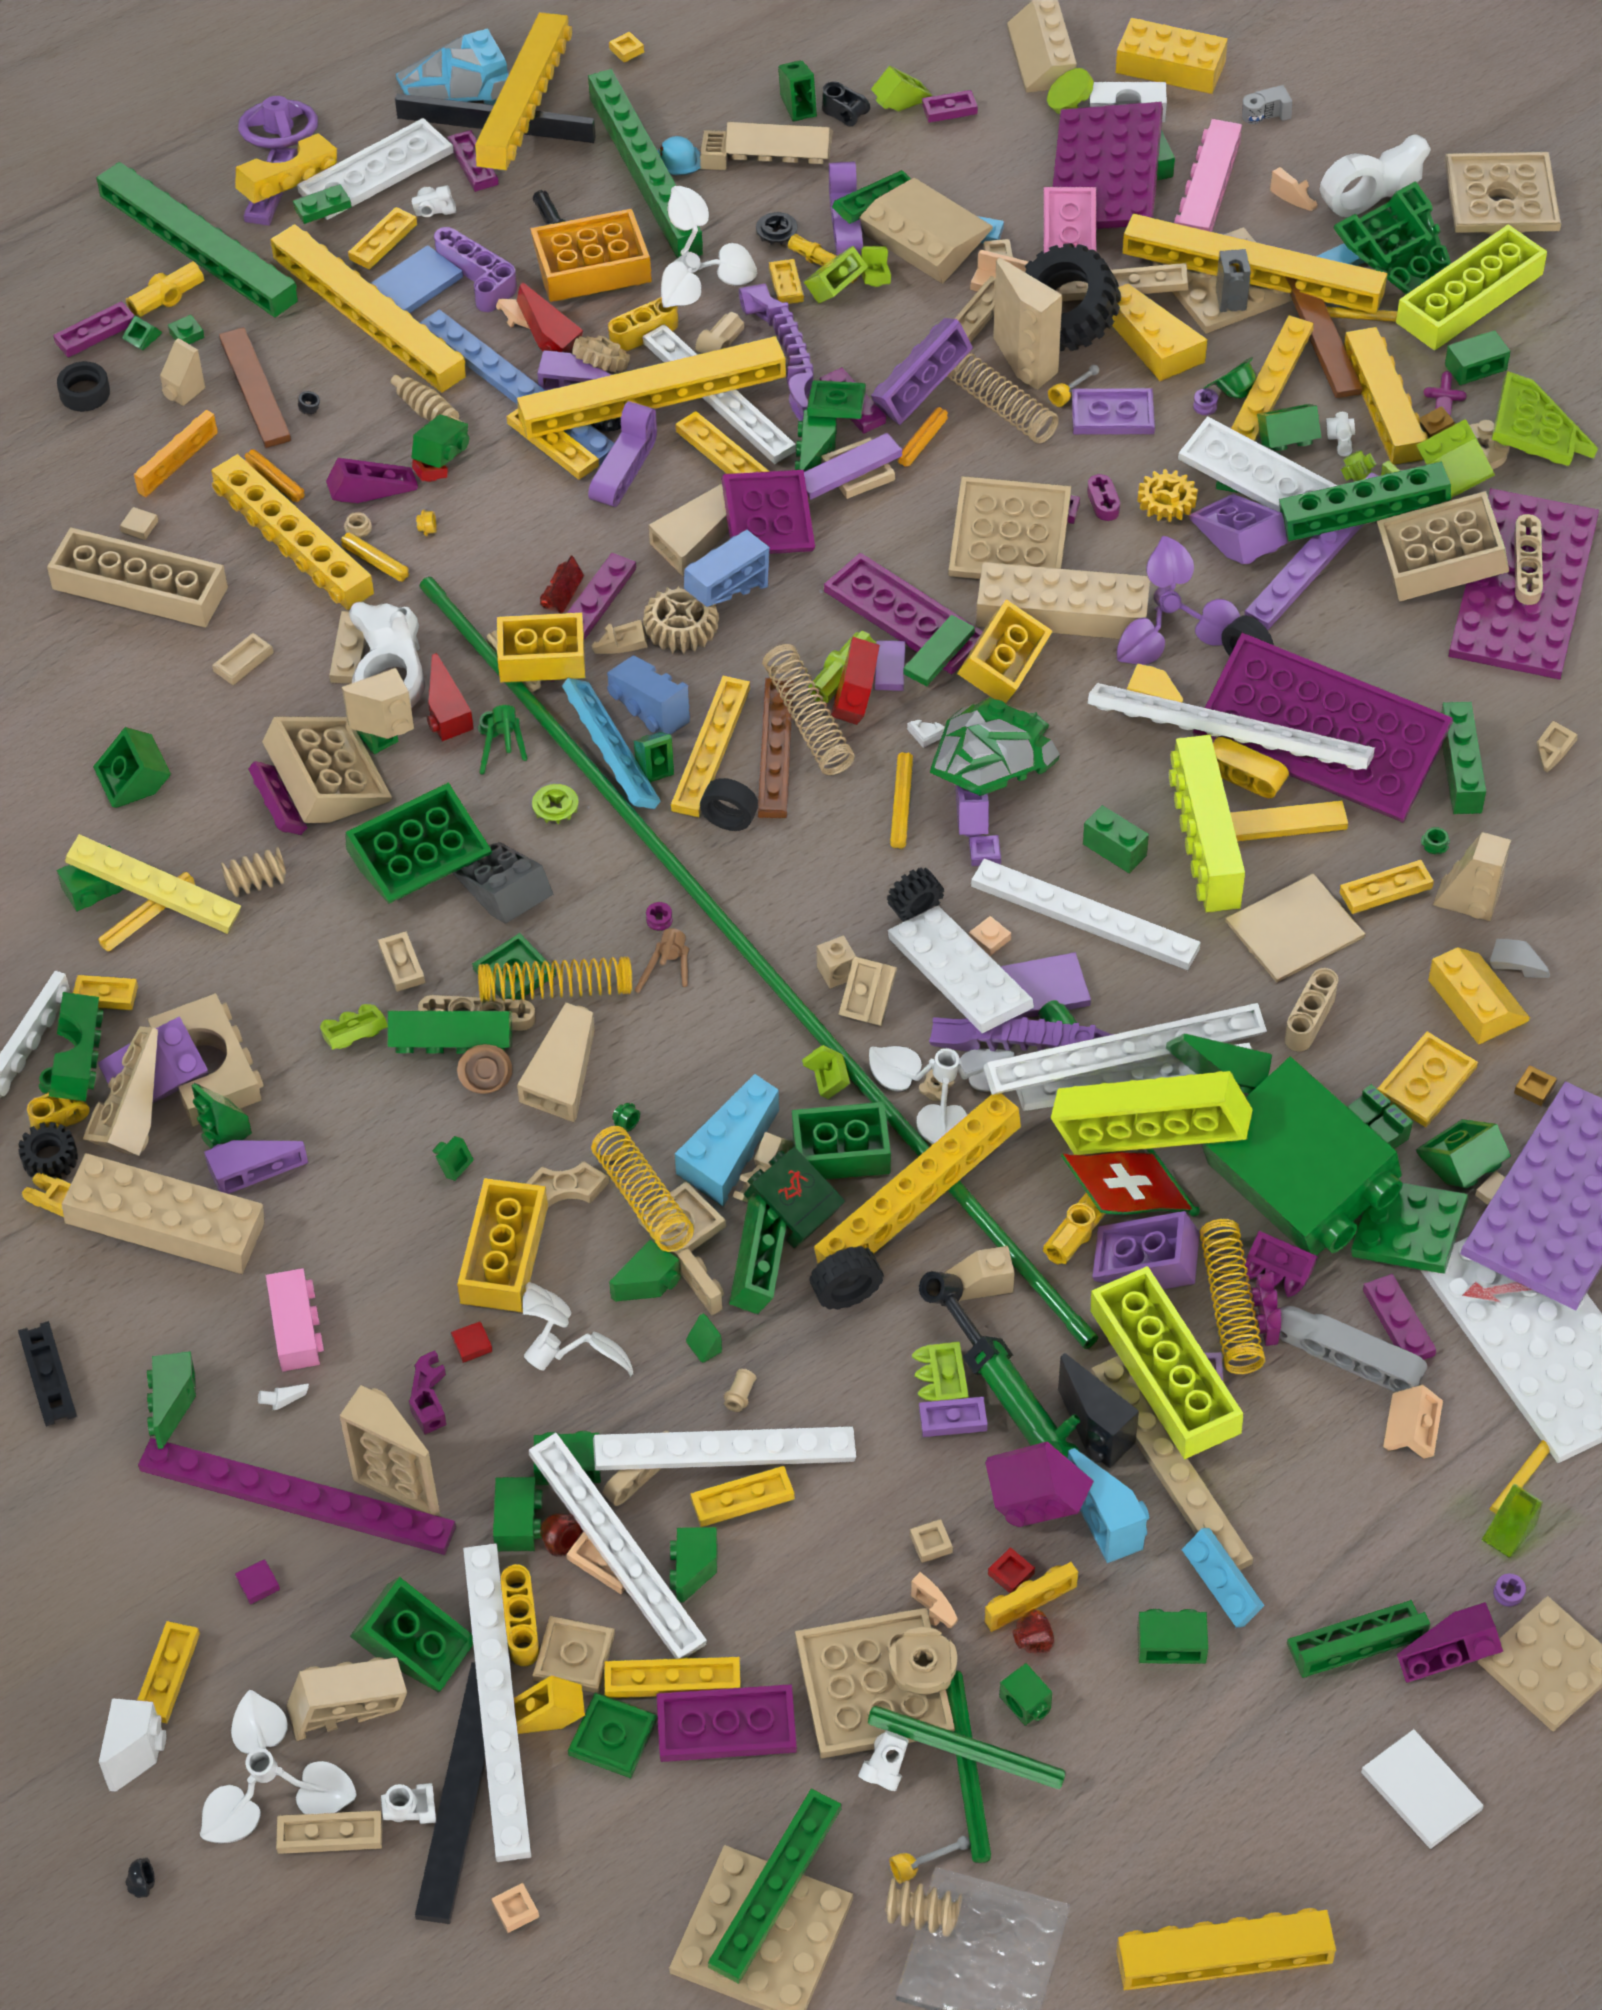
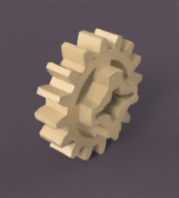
M580 336L579 339H575L572 354L576 355L577 359H582L583 363L592 364L594 368L598 367L604 371L616 372V370L623 372L627 370L630 361V354H627L626 350L620 349L619 344L608 340L606 337L598 336L593 338L587 336L584 338Z

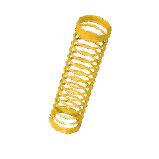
M621 956L617 965L616 959L611 957L608 966L606 959L602 957L598 967L595 958L591 959L590 966H588L586 959L583 958L579 970L578 962L575 959L572 960L570 969L565 959L561 963V969L558 962L554 960L551 965V971L547 961L544 960L541 970L538 962L534 961L532 972L528 962L525 961L522 974L517 962L513 965L512 973L509 964L505 963L503 975L500 965L496 963L493 969V976L489 964H479L478 985L480 1001L482 1003L489 1002L492 991V1001L495 1002L497 968L502 1000L505 1001L506 967L509 973L512 1000L514 1001L516 966L520 980L522 1000L525 999L524 978L525 967L527 966L531 999L533 1000L535 965L539 976L541 998L543 999L545 964L549 977L550 997H554L553 974L554 965L556 964L560 997L562 998L564 963L568 974L570 997H573L572 977L574 963L578 975L579 996L582 997L583 963H585L589 996H592L593 961L597 972L599 995H602L601 971L603 961L607 974L608 994L611 995L612 960L616 970L618 994H631V961L628 956Z
M611 1126L599 1132L592 1142V1153L607 1171V1174L620 1190V1193L628 1201V1204L646 1227L650 1236L655 1240L657 1246L666 1252L677 1251L683 1248L693 1237L694 1226L683 1213L679 1204L674 1200V1197L670 1195V1192L661 1182L657 1173L648 1164L639 1148L635 1146L627 1131L620 1126ZM614 1132H621V1133L613 1134V1135H611L610 1137H608V1138L601 1144L600 1148L598 1149V1153H597L598 1144H599V1142H600L605 1136H607V1135H609V1134H611V1133H614ZM618 1135L625 1136V1139L612 1143L604 1154L600 1155L603 1145L609 1139ZM624 1141L620 1148L606 1155L613 1145ZM630 1147L633 1148V1151L627 1152ZM634 1153L637 1154V1157L631 1158ZM631 1154L625 1161L616 1165L622 1157ZM638 1159L642 1160L640 1164H636ZM616 1160L613 1165H609L610 1161ZM632 1160H635L634 1163L630 1165L628 1168L621 1170V1168L625 1164ZM620 1166L617 1171H613L614 1167ZM639 1166L631 1175L625 1176L631 1169ZM642 1166H646L645 1170H640ZM624 1172L622 1177H618V1173ZM641 1172H644L641 1177H639L633 1182H630V1180L634 1176L638 1175ZM647 1172H650V1176L644 1177ZM629 1178L626 1183H622L623 1179ZM651 1178H655L654 1182L648 1183ZM647 1179L640 1187L633 1189L640 1181ZM634 1184L631 1189H626L627 1185ZM655 1184H659L658 1188L652 1189ZM652 1185L650 1189L638 1195L645 1187ZM638 1190L634 1196H631L632 1191ZM660 1190L663 1191V1194L657 1195ZM656 1191L649 1199L642 1201L648 1194ZM643 1196L639 1202H635L636 1198ZM664 1196L668 1197L667 1201L661 1202ZM661 1197L655 1204L647 1207L653 1200ZM647 1202L644 1208H639L640 1204ZM665 1203L661 1209L651 1213L655 1208ZM668 1203H672L671 1207L665 1208ZM652 1208L648 1214H644L645 1210ZM673 1209H677L676 1213L670 1214ZM669 1210L663 1217L656 1219L661 1213ZM657 1214L653 1220H648L649 1216ZM662 1220L658 1226L653 1227L654 1222ZM681 1222L685 1223L682 1231L676 1236L669 1239H661V1235L672 1232ZM678 1223L671 1230L664 1232L671 1225ZM687 1225L689 1226L686 1235L679 1242L667 1246L660 1243L677 1238L684 1232Z
M1212 1220L1201 1227L1199 1234L1202 1249L1204 1250L1203 1255L1206 1259L1205 1266L1209 1276L1208 1282L1211 1285L1210 1292L1214 1302L1213 1308L1216 1311L1215 1319H1217L1216 1324L1219 1329L1218 1335L1220 1337V1345L1222 1346L1221 1351L1224 1355V1367L1230 1373L1248 1374L1257 1371L1264 1365L1265 1356L1263 1347L1260 1345L1262 1342L1261 1338L1258 1336L1260 1330L1256 1327L1258 1320L1255 1319L1256 1311L1253 1310L1255 1305L1251 1301L1253 1295L1249 1292L1251 1285L1248 1284L1250 1279L1246 1275L1248 1269L1244 1266L1246 1259L1243 1258L1244 1250L1241 1249L1243 1244L1240 1241L1239 1224L1234 1220ZM1217 1227H1232L1236 1229H1222L1209 1234L1207 1237L1204 1236L1207 1231ZM1234 1232L1225 1238L1209 1239V1237L1217 1233ZM1237 1242H1239L1240 1245L1239 1247L1231 1246ZM1209 1247L1219 1248L1212 1253L1208 1251ZM1236 1249L1229 1253L1217 1254L1221 1250ZM1239 1250L1241 1251V1256L1232 1255L1238 1252ZM1212 1255L1222 1256L1214 1261L1209 1259ZM1226 1258H1237L1229 1262H1217ZM1240 1259L1243 1260V1264H1237V1263H1235V1262L1239 1261ZM1213 1264L1223 1265L1215 1270L1211 1268ZM1230 1266H1239L1238 1268L1233 1270L1219 1271L1222 1268ZM1241 1268H1244L1245 1270L1244 1273L1235 1272L1240 1270ZM1215 1272L1224 1274L1218 1278L1213 1277ZM1230 1275H1241L1233 1279H1222ZM1244 1276L1246 1277V1282L1236 1281ZM1217 1281L1228 1282L1219 1287L1214 1285ZM1231 1284H1242L1233 1288H1223ZM1245 1285L1248 1286V1290H1236L1244 1287ZM1218 1290L1228 1291L1220 1296L1216 1294ZM1244 1292L1238 1296L1225 1297L1228 1294ZM1246 1294H1249L1250 1296L1249 1299L1240 1298L1245 1296ZM1220 1298L1229 1300L1223 1304L1218 1303ZM1236 1301H1246L1238 1305H1227ZM1248 1303H1251L1252 1306L1251 1308L1241 1307ZM1222 1307H1223V1308H1234V1309H1230V1310H1228V1311H1226V1312H1224V1313H1222V1312L1219 1311ZM1237 1310H1247L1239 1314H1228ZM1250 1311L1253 1312V1316H1252V1317H1250V1316H1242V1315H1245V1314L1249 1313ZM1223 1316L1235 1317L1226 1322L1221 1321ZM1238 1319H1248V1320L1243 1321V1322L1230 1323V1322H1232V1321H1234V1320H1238ZM1252 1320L1255 1321V1325H1254V1326H1253V1325H1243V1324L1249 1323V1322L1252 1321ZM1225 1325L1236 1326L1227 1331L1222 1329ZM1239 1328H1250L1244 1331L1232 1332ZM1253 1329H1256V1332H1257L1256 1335H1255V1334H1244V1333L1250 1332V1331L1253 1330ZM1226 1334H1241L1234 1336L1229 1340L1224 1338ZM1252 1336L1251 1338L1245 1340H1235L1241 1337ZM1254 1338L1258 1339V1343H1245ZM1229 1342H1230V1343H1242V1344H1238V1345H1236V1346H1234V1347H1232V1348L1226 1347V1345H1227ZM1242 1355H1254L1247 1358H1236ZM1260 1356L1258 1361L1249 1365L1233 1366L1228 1363L1230 1360L1245 1361Z

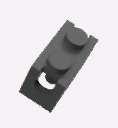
M1246 249L1219 251L1216 294L1220 312H1227V308L1230 311L1247 310L1251 270ZM1233 263L1239 264L1238 273H1237V271H1236V267H1235V266H1229V265H1231V264H1233Z

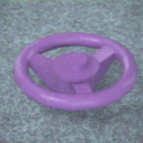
M272 96L244 112L239 119L238 131L245 141L255 146L286 148L312 136L318 127V116L310 106L300 101L289 100L282 96ZM301 114L306 115L308 118L306 127L300 132L291 135L290 130L294 126L291 118ZM263 125L266 132L279 134L280 138L260 137L250 132L248 127Z

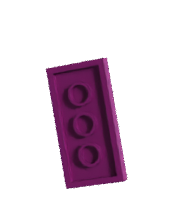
M792 1684L656 1694L660 1762L797 1753Z

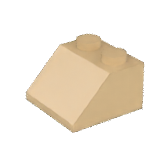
M396 668L342 687L347 721L351 729L387 739L414 729L409 691Z

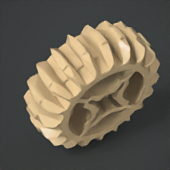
M678 585L675 590L667 587L665 593L657 591L655 598L649 599L648 605L644 609L643 626L645 627L647 638H651L653 645L659 644L662 650L670 648L672 654L676 650H681L684 654L686 649H692L695 652L697 646L705 647L707 641L713 640L714 633H717L719 613L717 612L716 604L706 607Z

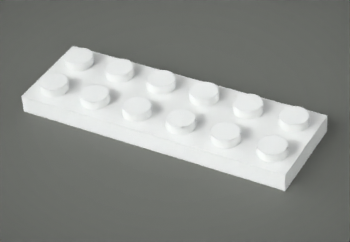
M422 118L297 184L298 193L304 197L341 184L350 198L351 206L353 207L452 154L453 145ZM340 211V212H337V213H335V214L326 216L325 218L328 220V219H330V218H332V217H334V216H336V215L342 213L343 211Z
M1208 416L1178 455V460L1260 504L1279 512V499L1337 486Z
M939 906L929 909L888 930L889 939L981 1033L1034 1008L1033 999Z

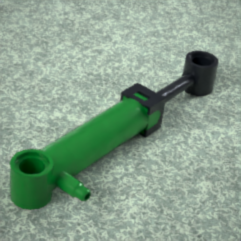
M936 1271L927 1272L923 1275L919 1284L921 1297L926 1302L941 1304V1306L947 1307L973 1345L964 1355L963 1359L974 1374L983 1376L1029 1445L1049 1442L1067 1459L1068 1450L1075 1448L1079 1451L1078 1447L1073 1443L1067 1442L1066 1438L1076 1429V1426L1080 1423V1418L1073 1414L1057 1428L1011 1362L1010 1358L1013 1354L1003 1339L982 1336L958 1301L963 1293L961 1279L954 1274Z

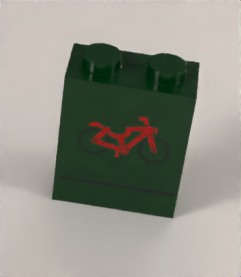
M794 1146L786 1154L782 1150L778 1152L768 1162L771 1167L766 1172L759 1169L747 1181L750 1186L743 1195L748 1199L755 1192L758 1193L793 1231L786 1241L795 1249L836 1213L845 1203V1200Z

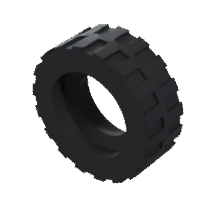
M858 1246L854 1248L849 1247L844 1250L841 1249L827 1256L826 1259L822 1262L820 1261L817 1267L812 1270L809 1280L821 1306L830 1310H839L859 1304L864 1299L869 1298L872 1293L879 1289V1285L883 1282L882 1277H884V1274L873 1252L867 1247Z

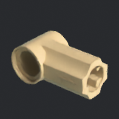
M730 312L725 314L710 331L705 329L701 332L696 342V351L703 354L731 347V343L744 330V322L736 313Z

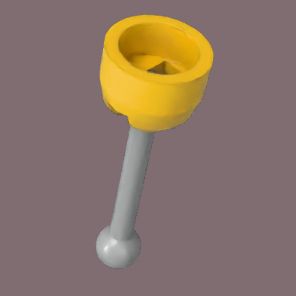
M1091 365L1089 371L1069 385L1059 383L1048 390V398L1051 403L1057 407L1065 405L1072 396L1070 390L1089 376L1097 375L1099 367Z
M961 1836L956 1843L918 1858L909 1853L892 1856L889 1858L891 1871L899 1884L909 1881L916 1876L920 1864L957 1849L967 1850L971 1845L970 1839L966 1836Z

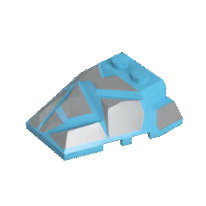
M487 28L457 38L398 72L396 79L406 95L462 102L484 100V104L494 105L509 74L506 60Z

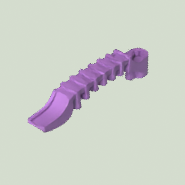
M765 283L739 288V299L743 312L746 315L756 314L768 322L769 326L773 325L775 334L778 335L780 343L783 345L788 359L786 379L790 390L789 403L799 421H803L804 410L808 406L807 398L810 396L813 381V364H810V355L806 351V343H803L802 333L798 331V324L794 322L793 313L789 312L788 302L782 303L770 297Z
M933 1017V1027L929 1043L932 1046L971 1051L978 1050L981 1041L987 1043L990 1051H996L999 1043H1003L1005 1050H1011L1013 1044H1020L1021 1050L1027 1051L1029 1045L1037 1046V1050L1041 1051L1045 1050V1047L1055 1048L1114 1034L1096 1028L1095 1025L1085 1027L1079 1026V1023L1070 1025L1063 1024L1062 1021L1054 1023L1045 1022V1019H1039V1021L1028 1020L1027 1017H1022V1019L1012 1018L981 1033L967 1018L948 1019Z

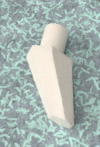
M309 1384L275 1388L274 1392L259 1391L258 1403L273 1405V1410H278L305 1396Z

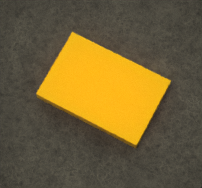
M1426 1031L1377 1089L1391 1101L1390 1106L1394 1104L1409 1118L1426 1128L1476 1070L1478 1062Z

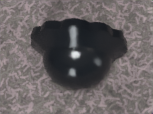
M148 1857L136 1859L128 1869V1877L125 1881L128 1886L127 1890L137 1898L148 1897L149 1891L155 1883L154 1871Z

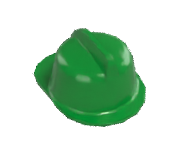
M1253 357L1246 359L1226 375L1208 384L1203 390L1215 385L1230 398L1242 399L1246 397L1256 380V374L1250 363Z

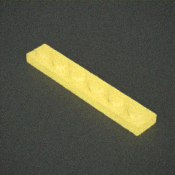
M80 834L66 855L65 862L226 934L230 931L241 909L239 904Z

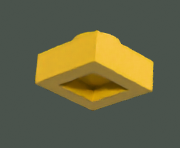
M627 32L610 41L609 49L625 63L644 53V44L633 34Z

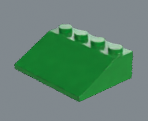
M449 782L345 832L346 850L359 871L388 904L492 854L491 848Z

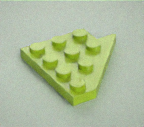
M1507 371L1503 380L1491 440L1566 466L1570 465L1574 452L1594 459L1598 447L1532 379Z

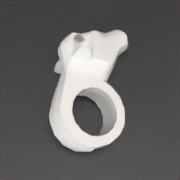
M1411 135L1401 145L1383 152L1379 159L1365 154L1354 153L1346 155L1334 162L1326 171L1319 188L1321 196L1337 215L1341 217H1350L1353 214L1358 215L1375 205L1382 198H1392L1396 191L1415 181L1418 183L1422 179L1423 162L1429 155L1431 148L1423 137ZM1362 176L1360 182L1353 189L1342 193L1352 180Z
M364 602L354 603L350 609L349 616L354 626L362 631L370 647V652L359 662L354 671L352 683L377 675L387 668H405L407 675L404 684L409 691L412 708L420 700L425 689L424 674L417 653L420 649L416 637L419 629L417 617L409 607L399 608L387 603L377 606Z

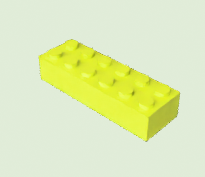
M1508 224L1399 299L1396 323L1435 351L1542 276L1547 251Z
M1211 735L1176 739L1175 751H1171L1170 754L1173 769H1169V782L1171 787L1175 786L1176 788L1174 802L1176 809H1181L1182 813L1180 815L1181 831L1187 833L1185 848L1187 855H1192L1193 858L1191 861V873L1193 878L1198 879L1199 884L1196 885L1198 901H1203L1205 912L1241 909L1245 870Z
M1218 1071L1206 1074H1189L1186 1076L1159 1077L1156 1079L1058 1088L1051 1119L1073 1154L1083 1155L1246 1140L1253 1109L1231 1072Z
M1148 1266L1091 1291L1090 1312L1184 1459L1242 1433V1410Z

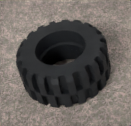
M1065 243L1061 248L1058 245L1049 247L1050 251L1046 253L1041 251L1036 255L1037 259L1033 262L1030 260L1025 265V273L1055 291L1062 285L1073 281L1088 283L1087 293L1082 302L1071 311L1061 313L1059 351H1064L1065 347H1068L1070 351L1078 350V346L1084 345L1087 347L1092 344L1091 341L1095 338H1102L1105 335L1103 331L1106 328L1110 329L1115 322L1112 317L1113 315L1117 316L1120 309L1118 302L1121 301V292L1118 289L1119 284L1105 260L1095 250H1089L1087 246L1078 244L1075 248L1072 243Z

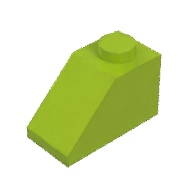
M890 65L871 88L877 96L876 101L885 109L890 107L898 112L922 103V98L933 96L920 80Z
M851 246L819 268L803 283L819 304L837 295L866 270L868 266L854 246Z

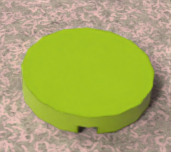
M1074 68L1065 72L1052 84L1048 92L1047 102L1049 107L1057 114H1060L1061 109L1078 108L1077 104L1081 101L1085 102L1089 98L1093 90V78L1083 68Z

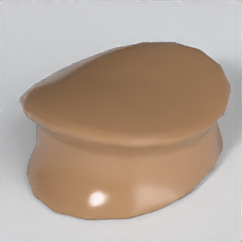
M477 1045L468 1049L459 1060L457 1067L458 1078L462 1085L472 1092L480 1094L492 1093L509 1082L512 1075V1063L505 1051L497 1046Z

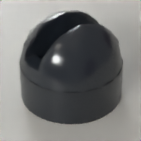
M311 391L302 392L298 398L299 411L310 415L316 413L320 404L319 396Z

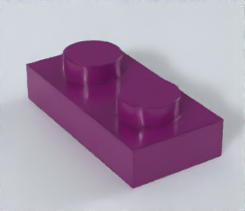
M971 90L922 98V107L928 123L978 114V106Z

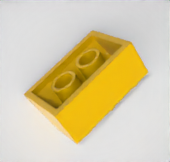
M1457 947L1432 959L1428 981L1478 1045L1530 1020L1528 1014L1479 953Z

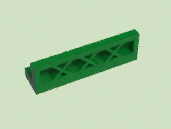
M1412 1600L1288 1638L1287 1645L1301 1677L1304 1678L1412 1644L1429 1631L1430 1621L1425 1612L1418 1614ZM1405 1612L1409 1615L1407 1618L1391 1622L1396 1615ZM1371 1623L1373 1625L1378 1626L1376 1628L1360 1632L1364 1625ZM1339 1633H1340V1634H1343V1635L1347 1636V1637H1344V1638L1337 1639V1640H1334V1641L1329 1642L1330 1639H1331V1637H1332V1635H1336V1634H1339ZM1307 1643H1310L1315 1646L1303 1651H1300L1298 1648V1646Z

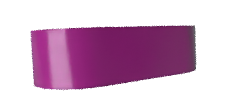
M1103 474L1091 476L1088 480L1087 494L1096 516L1104 521L1116 519L1120 513V500L1112 480ZM1103 503H1107L1109 509H1107L1106 506H1103Z

